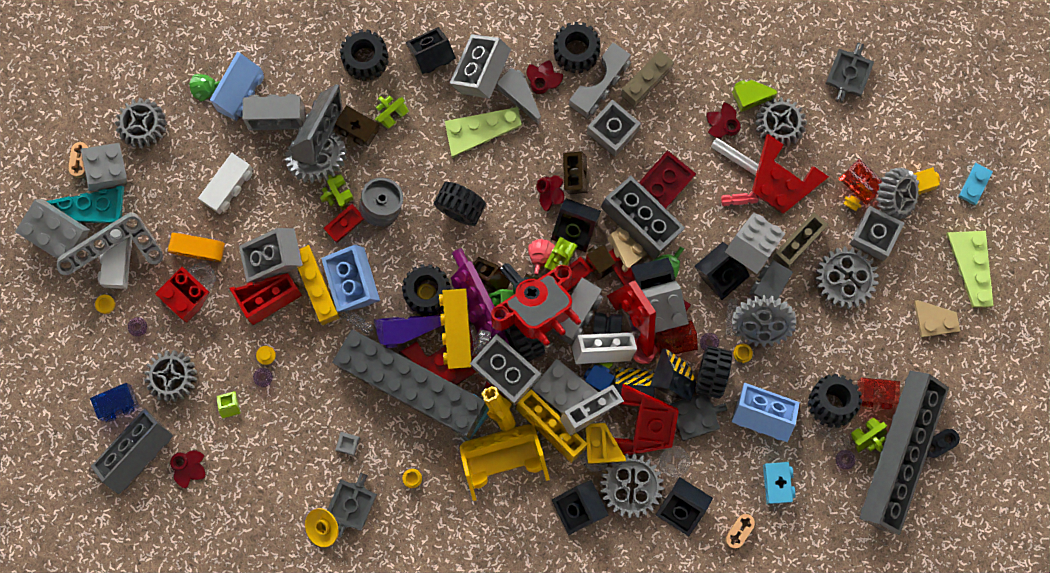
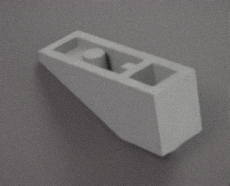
M511 67L497 82V89L539 125L541 115L525 75L520 70H514Z
M611 385L564 411L560 421L571 436L623 403L624 400L614 385Z

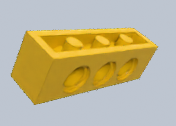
M532 389L517 403L516 410L570 463L585 451L587 443L577 433L570 436L560 421L561 417Z

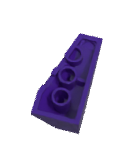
M441 314L427 315V317L410 316L408 319L399 317L374 319L379 343L386 345V348L398 347V343L407 342L440 327Z

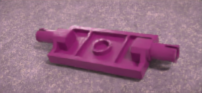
M462 248L453 251L452 256L459 268L450 278L452 286L455 289H467L469 319L474 324L479 339L486 345L497 334L511 346L506 336V331H498L492 327L491 311L494 305L472 261L468 262Z

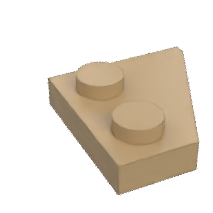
M621 227L608 237L616 257L621 258L624 264L622 266L624 272L628 271L631 266H634L647 255L643 247L636 243L629 233Z
M919 300L914 301L921 338L960 332L957 312Z

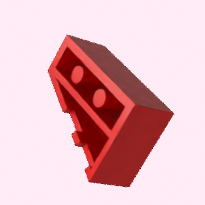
M288 273L266 278L264 281L256 283L250 282L237 288L235 286L229 288L244 315L252 325H255L302 296Z

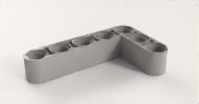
M128 213L62 254L57 260V270L62 275H69L131 237L150 264L160 263L163 259V252L141 218L136 213ZM135 219L138 223L136 226L130 227L127 225V221ZM118 229L121 231V235L113 237L110 235V232ZM140 235H147L149 237L146 242L138 241ZM102 240L105 244L103 247L98 248L94 246V242ZM84 250L88 255L85 258H80L77 256V253ZM156 250L159 252V255L156 258H152L149 256V253ZM63 261H69L71 266L69 268H62L60 264Z

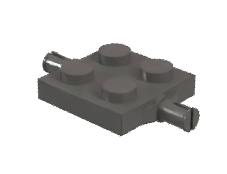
M857 43L854 52H847L839 49L825 83L839 90L835 99L837 102L843 103L846 93L859 97L863 94L874 61L866 59L861 55L864 44Z
M701 394L692 396L691 401L680 400L670 404L678 408L679 411L676 429L680 433L682 441L720 430L717 414L727 411L725 403L714 406L710 402L709 396Z
M361 472L356 483H349L340 479L327 509L338 523V537L342 538L346 527H353L360 531L363 530L377 497V494L368 491L364 487L368 475Z

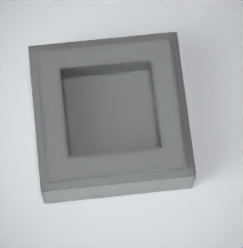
M340 432L335 451L355 456L360 437Z

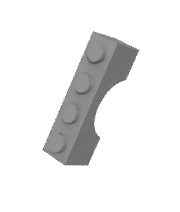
M612 42L603 54L601 61L606 71L605 78L595 86H579L570 98L569 106L586 118L590 114L594 115L599 108L597 104L601 99L604 101L609 95L611 85L615 86L621 78L619 76L622 71L626 72L632 63L630 62L631 54Z

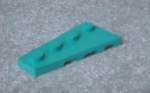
M121 185L113 189H102L98 192L83 193L79 196H68L46 202L81 223H113L122 217L124 186Z

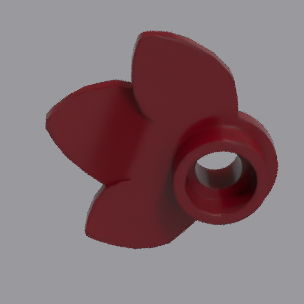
M550 60L545 61L539 67L529 64L526 71L527 78L531 81V89L536 94H544L548 89L558 87L563 80L562 73H554ZM542 83L543 87L538 88L536 85Z
M724 102L721 112L713 111L706 113L707 121L712 126L708 131L711 136L721 138L725 135L735 136L739 133L741 124L736 119V110L730 104ZM732 124L734 129H728V125Z
M553 175L552 177L544 176L536 184L537 191L541 193L539 202L547 212L550 210L552 203L562 204L564 202L565 195L560 188L564 181L558 175Z
M191 450L186 454L179 452L172 456L170 465L174 470V480L180 487L186 489L190 479L201 480L206 477L205 469L200 464L205 457L203 453ZM179 459H183L184 461L182 466H178L177 461Z

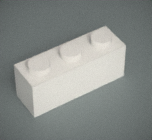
M231 153L198 199L220 215L222 211L225 212L229 208L230 200L233 196L236 197L240 193L241 185L244 181L247 182L251 178L253 168L250 164Z
M114 229L110 232V235L118 237L121 235V231ZM131 237L100 255V263L102 265L101 271L98 272V282L104 288L127 289L132 246Z
M633 333L578 335L572 345V351L576 364L631 361L637 351Z

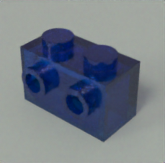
M128 383L121 384L90 398L98 420L105 421L106 423L117 419L116 416L122 413L124 415L130 414L135 411L134 408L139 407L132 385Z

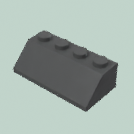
M335 84L321 92L317 100H314L312 110L306 115L304 125L299 128L298 136L295 141H292L290 151L295 161L312 165L316 164L335 128V122L343 111L339 85Z
M629 176L604 199L600 207L623 230L627 231L630 237L640 244L643 250L654 260L685 229L632 176Z
M144 408L91 465V468L102 483L117 494H120L128 488L130 482L143 471V468L156 457L157 453L170 442L173 434Z

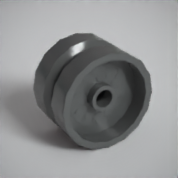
M380 177L366 183L359 202V211L362 218L369 224L382 227L390 225L397 220L403 204V192L400 186L393 180Z

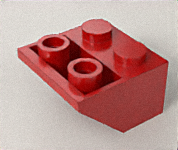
M182 266L155 295L184 322L188 323L202 308L210 292Z

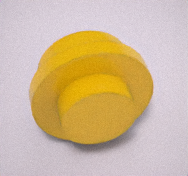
M852 195L850 197L845 196L843 203L845 206L854 211L862 207L859 204L861 200Z
M428 283L422 284L417 290V296L424 300L431 299L436 295L434 286Z
M739 344L734 348L733 356L736 361L746 363L752 358L753 351L749 345Z
M262 346L257 350L256 358L259 363L269 365L275 360L276 353L272 347Z
M408 469L404 472L402 480L406 487L416 488L422 482V475L416 469Z

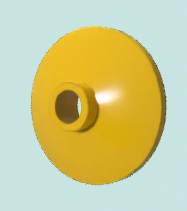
M317 508L310 511L305 519L306 533L315 545L328 547L334 544L339 530L336 519L329 511Z

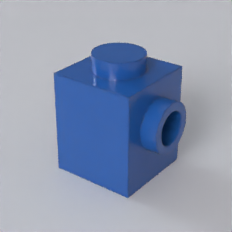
M594 365L592 369L588 368L584 378L586 383L596 391L601 392L612 385L615 376L610 374V370L605 366L600 365L598 367Z

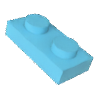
M975 163L958 197L976 205L993 171Z

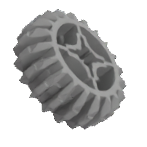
M782 97L779 98L778 102L775 98L772 99L771 103L767 101L765 107L761 106L759 109L760 113L756 115L758 120H756L755 124L759 126L756 131L762 132L760 138H764L769 134L782 144L785 143L787 147H790L791 142L796 144L797 139H801L802 133L806 131L804 126L807 124V121L803 120L806 115L805 113H800L802 107L796 108L797 102L790 104V98L786 102H783ZM775 110H784L785 112L782 113V114H780V113L772 112V111H775ZM790 115L795 120L796 128L792 126L793 124L789 120ZM766 117L769 118L770 122L773 124L772 130H770L767 125ZM784 117H786L784 123H782L781 125H779L778 128H776L778 122H780L784 119ZM783 131L785 133L789 132L790 134L778 135L777 133Z
M139 98L138 103L132 99L131 105L125 103L126 108H120L122 114L116 115L119 121L115 122V125L118 127L116 132L120 134L121 140H125L124 142L127 145L131 144L134 148L138 145L142 149L144 143L147 147L151 146V141L157 144L155 138H162L163 136L160 132H166V129L163 127L167 125L166 120H164L166 115L162 113L163 109L160 106L157 107L156 102L151 103L149 99L143 101L142 98ZM138 111H149L148 113L145 112L143 114L136 113ZM132 116V121L130 124H128V121ZM137 118H139V120L143 122V125L145 126V128H143V127L139 124V121L137 120ZM155 118L154 125H153L152 129L150 130L149 126H150V124L153 122V119ZM139 132H144V133H145L144 135H141V136H135V135H133L134 133L137 134V133H139Z
M895 168L886 172L885 177H881L882 182L878 184L879 191H877L878 197L876 198L879 201L877 207L880 208L881 212L901 220L906 218L907 215H911V210H915V204L918 203L917 197L920 195H918L919 181L916 180L917 175H914L913 171L905 168Z
M168 350L165 351L164 356L158 353V360L151 358L154 364H147L150 371L144 372L145 375L149 376V378L144 379V382L150 383L146 388L147 390H152L151 395H157V399L160 401L164 398L165 402H169L170 399L173 402H177V396L183 400L184 392L190 395V391L187 389L189 387L194 389L195 386L191 384V381H197V378L192 376L197 373V370L192 369L195 364L190 362L191 358L188 356L184 358L185 354L182 352L178 354L176 350H173L171 355ZM176 362L182 364L185 375L177 372ZM167 363L165 370L158 371L162 365ZM171 372L177 377H174L173 379L171 378L170 380L165 376H168V374H170ZM157 378L164 380L165 391L161 390L158 386ZM183 381L180 387L172 391L177 382Z

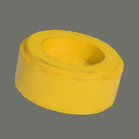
M100 295L95 301V308L102 314H109L115 308V300L109 295Z

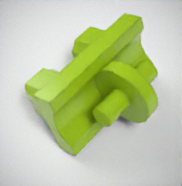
M390 95L386 99L380 96L378 98L380 104L375 108L378 111L383 108L385 110L374 120L389 129L396 123L390 116L393 111L400 118L409 112L404 104L405 100L403 97H399L389 105L393 98Z
M341 174L334 177L328 175V180L326 181L331 191H328L327 187L322 188L323 195L320 197L321 202L328 201L329 205L332 206L335 204L333 200L335 197L341 210L347 208L346 205L353 201L354 198L349 189L339 193L338 188L346 185Z
M560 237L544 267L551 271L560 265L567 266L577 248V244Z
M872 418L866 423V427L869 430L868 433L864 434L860 428L851 433L855 449L858 453L865 448H868L870 452L875 448L881 452L883 450L882 443L886 441L884 435L887 434V425L884 421L880 423L875 418Z

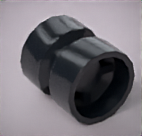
M595 312L593 334L621 333L622 315L611 314L607 317L604 313Z

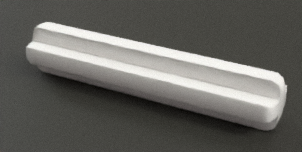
M716 138L711 145L713 149L756 176L759 164L720 139Z

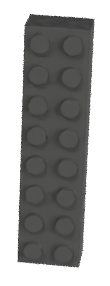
M351 329L332 362L343 371L468 439L471 438L487 408L486 403L481 398Z
M909 371L859 518L879 530L896 535L901 534L949 390L948 386L931 374Z

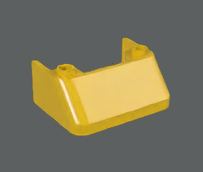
M522 425L508 431H501L468 440L459 447L473 501L477 500L474 489L484 487L488 482L487 476L517 467L525 466L526 470L532 473L543 470L546 481L550 480L542 448L533 425Z

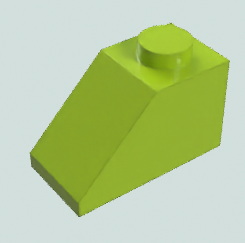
M742 80L736 83L732 91L741 112L771 101L777 96L775 89L753 80L747 82Z

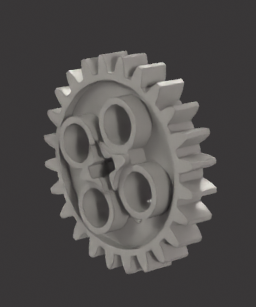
M334 132L331 133L315 165L295 161L290 151V146L287 147L289 152H285L287 168L292 176H296L297 180L302 178L304 183L310 179L311 184H313L315 179L319 183H321L322 178L328 180V175L334 177V171L340 172L339 166H344L343 160L347 159L344 142Z
M844 246L842 252L839 248H836L835 254L829 251V258L824 256L822 258L824 263L819 262L818 266L821 269H817L815 273L820 276L816 277L815 281L821 283L817 286V289L823 288L820 295H827L826 302L832 299V306L838 302L840 308L846 304L847 308L850 309L853 303L855 308H857L859 302L865 304L866 299L870 300L872 298L870 293L876 292V289L872 286L879 284V282L874 280L879 275L873 274L877 267H871L873 260H866L868 254L861 256L862 250L854 253V247L848 251L846 246ZM841 262H849L850 268H844ZM856 273L863 274L865 280H858ZM834 274L838 281L832 282L829 279V275ZM848 274L850 278L846 281L844 277ZM844 287H849L852 290V295H847L844 292Z
M765 295L762 296V299L755 296L754 301L748 298L747 304L741 302V307H736V312H733V331H736L737 337L741 336V341L747 339V344L755 342L756 347L759 343H762L763 347L766 346V343H769L770 346H773V342L781 344L780 339L787 341V336H792V331H795V312L792 311V306L787 305V302L781 303V298H778L776 301L773 300V296L766 299Z
M625 454L626 462H618L617 464L612 462V468H605L608 474H602L606 481L600 482V485L605 486L600 492L607 494L603 500L610 501L607 507L615 506L614 513L619 509L621 510V517L627 512L628 518H631L632 513H635L636 518H639V512H642L645 516L647 515V508L650 511L654 510L651 504H659L656 498H662L658 491L664 490V487L659 486V483H662L664 479H658L657 476L661 474V471H654L657 465L649 466L650 459L643 462V455L637 460L636 454H633L632 459H629V456ZM633 468L635 469L634 485H637V488L633 490V502L630 504V487H627V484L631 482V469ZM620 470H625L628 473L627 480H620L617 474ZM639 472L647 474L648 479L646 482L638 480L637 474ZM618 490L626 492L627 497L625 500L617 499L616 492ZM642 491L646 494L644 502H639L636 499L637 492Z

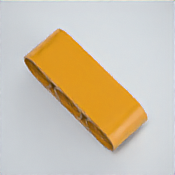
M171 233L167 252L175 255L178 253L180 256L221 262L225 243L208 238Z

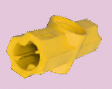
M491 386L484 389L482 396L489 408L487 415L498 423L501 430L508 431L514 429L516 422L510 411V401L502 397L496 387Z

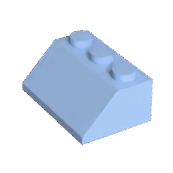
M239 52L236 53L210 99L217 112L236 121L239 117L243 116V98L255 95L254 90L256 86L260 85L264 79L262 69Z
M352 245L321 258L337 312L363 308L380 301L364 247Z
M744 383L733 414L732 423L774 437L777 440L788 442L796 425L800 402Z

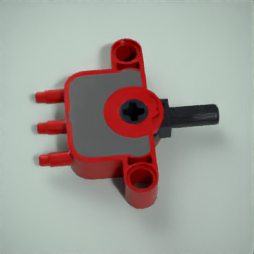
M509 263L502 265L500 271L513 285L514 295L492 309L491 322L495 330L503 331L515 324L526 337L531 339L538 338L541 343L548 346L550 341L545 333L554 328L560 335H565L566 331L560 323L568 318L576 325L581 324L579 316L572 310V298L566 291L571 286L572 270L566 265L557 266L536 280L528 279V277L522 279Z

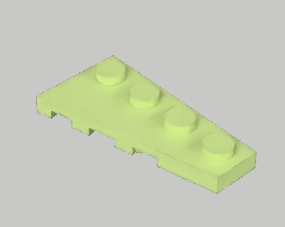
M518 107L445 121L451 156L454 158L458 154L467 152L480 144L489 142L493 138L521 127L522 123Z
M986 231L946 233L953 255L959 266V272L964 280V286L972 308L992 307L993 296Z

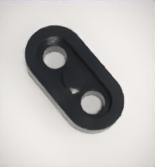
M946 429L934 435L930 444L934 447V451L930 452L928 450L926 457L936 458L956 447L960 441L959 434L953 429ZM946 436L951 438L950 443L945 441Z

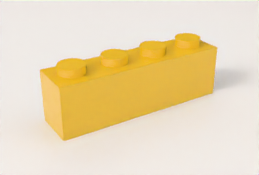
M307 245L300 248L299 251L303 265L298 267V270L319 322L325 325L340 319L311 247Z
M467 289L442 290L443 294H439L440 306H444V314H441V326L445 325V333H442V343L447 347V353H443L444 364H448V369L471 367L472 357Z

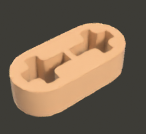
M77 142L71 148L68 168L70 174L75 178L85 176L82 157L80 156L79 158V154L76 152L81 147L89 148L83 142ZM78 162H80L79 166L82 168V170H79L77 173L74 170V168H77Z
M740 515L727 533L725 541L730 548L736 549L741 547L755 525L754 518L751 515ZM748 518L750 527L746 526L743 531L740 530L743 524L741 519L745 520ZM737 532L741 533L738 537L739 544L734 543L732 545L730 536H735Z

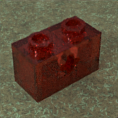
M860 158L839 178L866 205L878 194V184L882 182L881 178Z
M692 320L688 321L689 324L655 333V342L659 355H661L662 349H667L674 354L698 350L697 332Z
M863 377L857 380V386L859 387L857 391H861L862 394L860 397L862 399V407L872 408L873 405H881V409H893V407L898 405L900 381ZM877 390L878 393L882 394V396L879 398L876 394H874V392H876Z

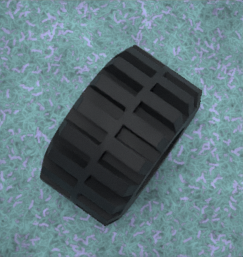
M574 22V25L567 23L566 28L562 26L560 32L557 31L556 38H554V58L558 61V65L560 67L564 66L565 71L571 69V73H575V70L583 73V69L588 71L591 65L594 67L600 53V37L598 38L597 31L593 32V27H586L584 22H582V25H579L578 22ZM578 40L584 42L588 49L582 54L575 55L570 53L566 46L571 41Z
M360 29L359 33L353 31L351 32V37L347 35L345 37L346 42L342 41L340 57L350 76L354 75V78L357 80L361 77L362 81H366L368 77L370 80H374V75L377 77L381 76L380 71L384 72L386 70L385 65H388L389 58L383 38L379 37L376 32L372 34L371 30L368 29L366 32ZM362 48H370L375 51L373 58L367 62H358L354 59V56Z
M444 182L434 201V205L446 216L462 224L475 226L486 207V202L478 194L460 184Z
M422 264L420 268L414 267L412 272L409 271L407 278L403 280L404 285L402 286L403 296L407 305L420 315L424 313L425 316L429 315V313L437 314L439 310L442 311L444 306H440L439 294H443L442 290H451L446 273L441 271L439 267L436 266L435 268L431 264H428V266ZM425 280H431L438 286L437 294L427 300L419 298L416 295L418 284Z
M515 324L505 329L512 348L527 362L545 354V346L538 338L531 339L526 337Z
M711 346L705 349L697 377V394L718 399L723 396L732 364L731 351Z
M829 374L824 378L822 377L809 394L808 407H811L809 411L815 415L813 418L816 421L818 419L821 421L820 424L823 426L824 424H828L829 428H832L834 425L836 428H840L841 425L845 426L861 408L862 399L860 397L862 394L861 391H857L859 387L857 384H852L853 380L845 379L846 376L844 375L838 377V374H833L831 377ZM830 394L838 397L843 407L833 406L828 401L826 395Z

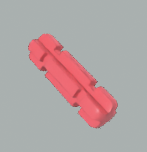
M747 193L732 194V196L723 195L721 197L722 206H730L731 204L743 205L748 204V202L754 204L759 201V198L753 193L749 195Z

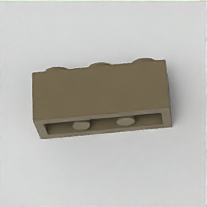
M660 50L623 87L621 96L635 108L673 69L674 61Z
M813 212L775 252L772 258L788 269L826 229L828 224Z

